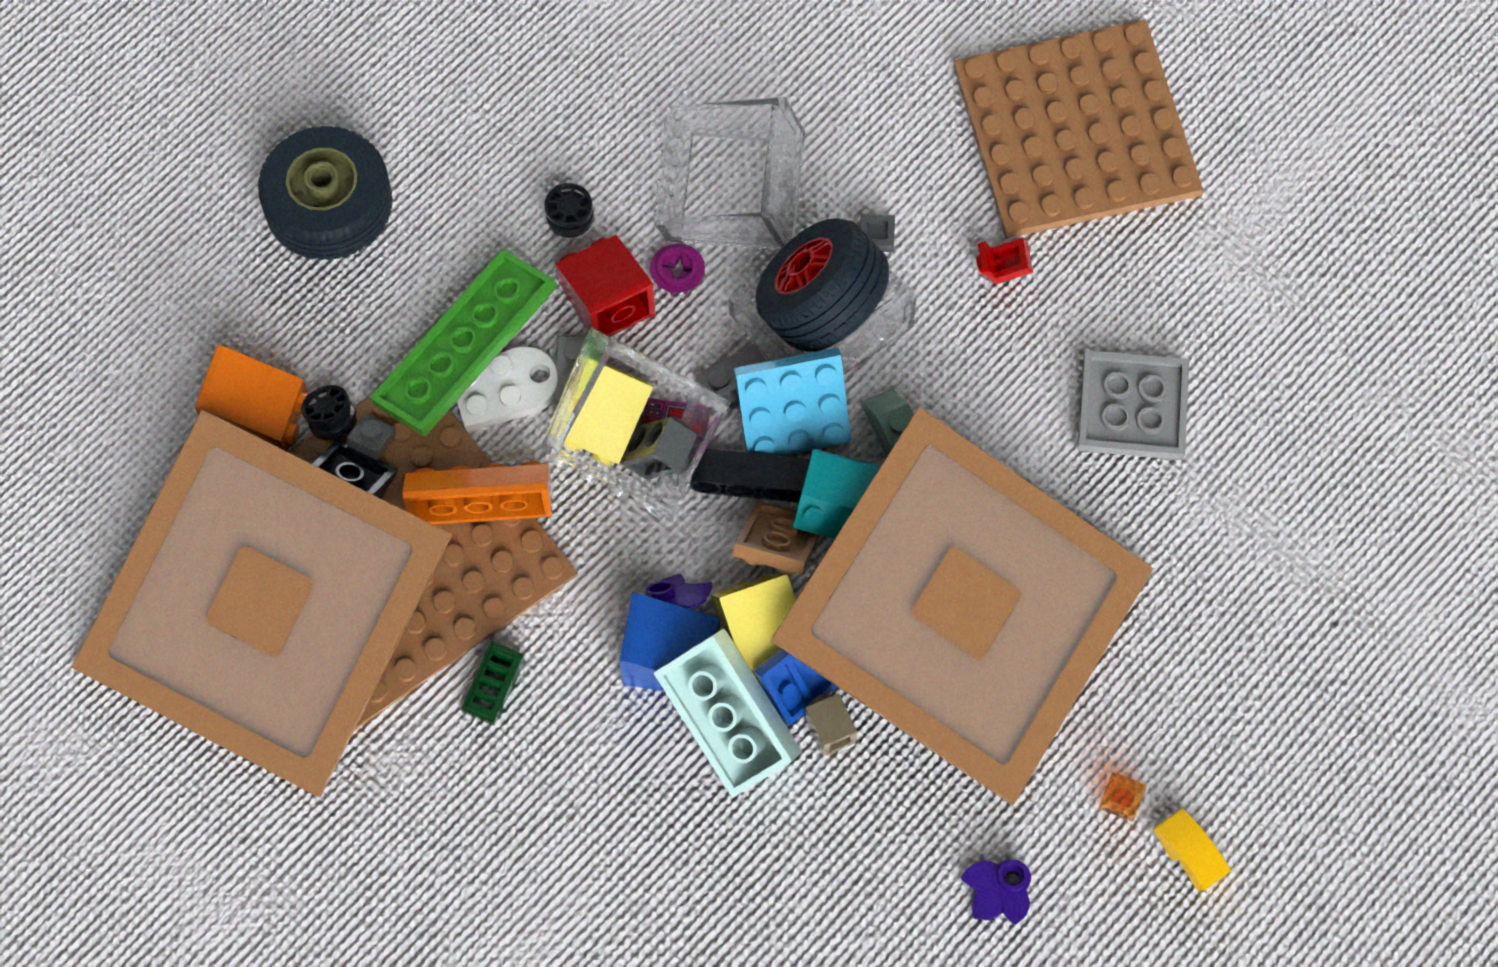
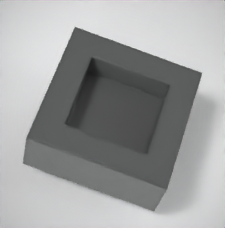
M861 214L860 228L874 241L881 251L894 252L895 215Z
M365 413L348 435L347 446L378 460L396 437V428Z

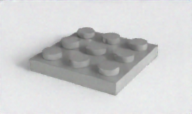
M1085 350L1078 451L1183 460L1186 443L1190 359Z

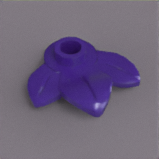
M676 574L649 584L645 589V596L684 608H693L707 601L706 597L711 593L713 585L711 581L696 584L685 583L683 575Z
M1009 859L997 864L983 860L970 866L962 874L961 880L967 886L977 891L972 903V916L974 919L987 921L1004 914L1009 922L1016 925L1027 915L1030 907L1027 889L1030 886L1031 873L1023 862ZM1011 873L1017 875L1019 882L1013 885L1007 883L1005 880L1006 875Z

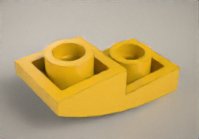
M1179 809L1153 828L1170 859L1179 860L1197 891H1205L1232 871L1207 834L1184 809Z

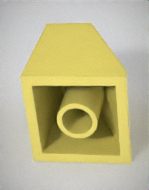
M590 356L554 434L555 437L560 438L558 445L578 453L579 448L593 453L590 459L607 467H610L612 462L619 465L654 384Z
M774 572L710 595L717 616L720 618L722 628L726 630L758 682L759 680L754 670L781 649L770 640L796 600L788 574Z

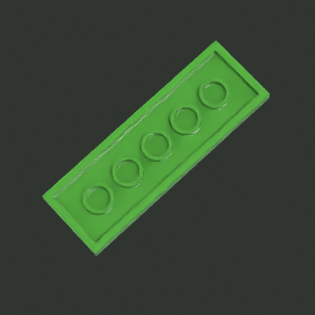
M502 249L369 397L372 404L421 436L426 437L557 288L555 279Z

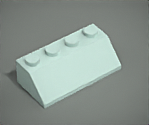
M724 628L654 672L655 677L732 798L788 765L802 753V750Z

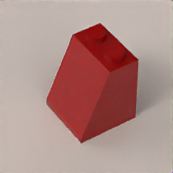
M617 235L610 238H600L593 242L589 248L578 253H569L563 256L559 262L555 263L557 280L589 336L593 338L594 344L655 315L653 283Z

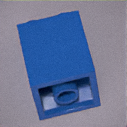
M632 593L620 656L623 685L664 691L654 672L720 631V618L642 594Z

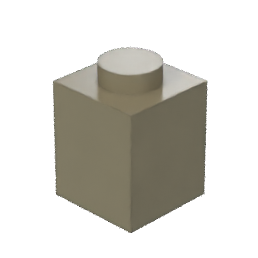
M839 693L831 697L827 694L821 695L813 699L808 707H805L806 723L823 757L856 743L857 730Z

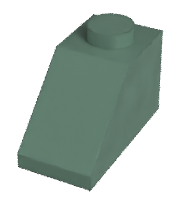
M893 389L861 401V406L886 457L914 414L909 403Z

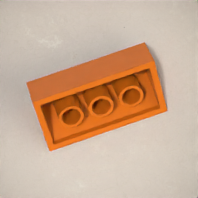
M537 461L524 462L521 466H506L495 463L487 465L485 468L471 469L467 466H455L450 470L444 471L421 468L413 473L405 474L402 495L406 512L432 525L552 517L551 477L548 464H541Z

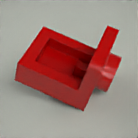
M1023 237L992 248L985 241L978 243L979 255L976 256L978 270L981 275L988 277L995 285L1033 273L1029 244Z

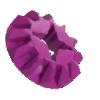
M680 243L670 244L661 248L653 256L650 264L651 278L657 284L659 290L664 289L671 295L681 292L687 294L694 287H699L700 281L705 276V263L701 254L693 247ZM681 260L683 271L686 272H681L679 277L674 279L673 271L670 269H675L676 264Z

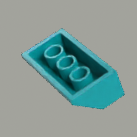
M813 448L792 528L835 539L880 466Z

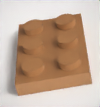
M757 501L735 542L732 556L741 558L744 562L751 565L763 564L774 567L784 574L802 575L821 535L792 528L795 510Z

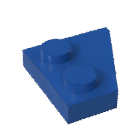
M782 648L754 670L769 700L787 726H791L805 714V707H808L813 699L821 695H829L837 688L832 682Z

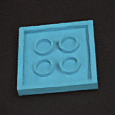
M839 348L734 368L746 453L785 456L810 451L813 448L820 449L851 442L842 358Z

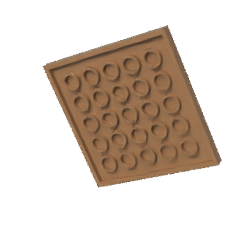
M1146 19L954 60L953 68L1006 239L1202 196L1203 187Z

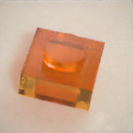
M1112 772L1099 809L1133 822L1147 785Z

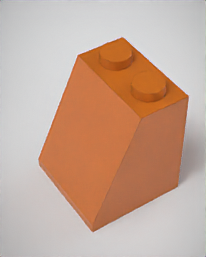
M217 345L196 401L195 409L198 416L201 410H205L288 451L290 444L294 445L297 441L299 434L298 421L302 413L301 406L309 393L303 379L225 346Z

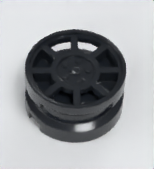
M564 183L554 187L547 194L544 204L546 220L549 228L555 234L565 238H574L589 230L594 219L591 196L584 187L574 183ZM563 189H571V191H564V192H562L561 190H563ZM575 190L582 192L584 195L575 192Z
M327 385L314 390L305 398L301 406L302 415L308 423L312 434L321 440H333L344 436L354 427L357 421L355 417L357 412L346 390L337 385ZM327 392L326 396H323L321 398L318 396L322 393ZM313 399L317 400L314 404L309 405Z

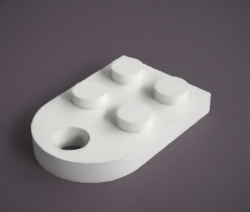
M516 347L499 353L457 400L465 430L471 432L538 413L549 406L553 401V395L558 382L557 369L552 359L541 350L532 347ZM537 370H545L550 374L549 378L542 383H536L531 380V375Z

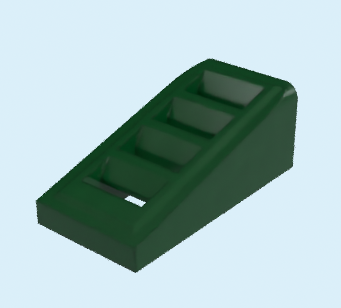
M491 641L463 703L461 712L494 726L525 665L524 655ZM496 659L509 664L510 668L495 663ZM490 671L505 677L504 682L488 676ZM483 685L499 691L498 696L482 690ZM479 698L493 704L492 709L490 710L476 704V699Z

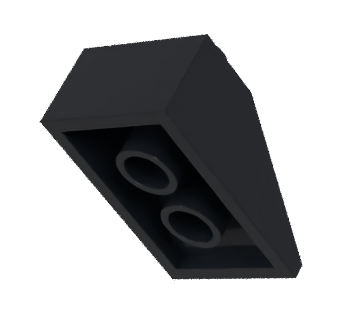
M339 438L312 463L380 499L398 473V468L380 459L375 460L348 447L347 442Z

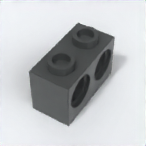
M667 417L636 426L620 464L646 480L681 472L697 434L689 430L683 420L676 417Z

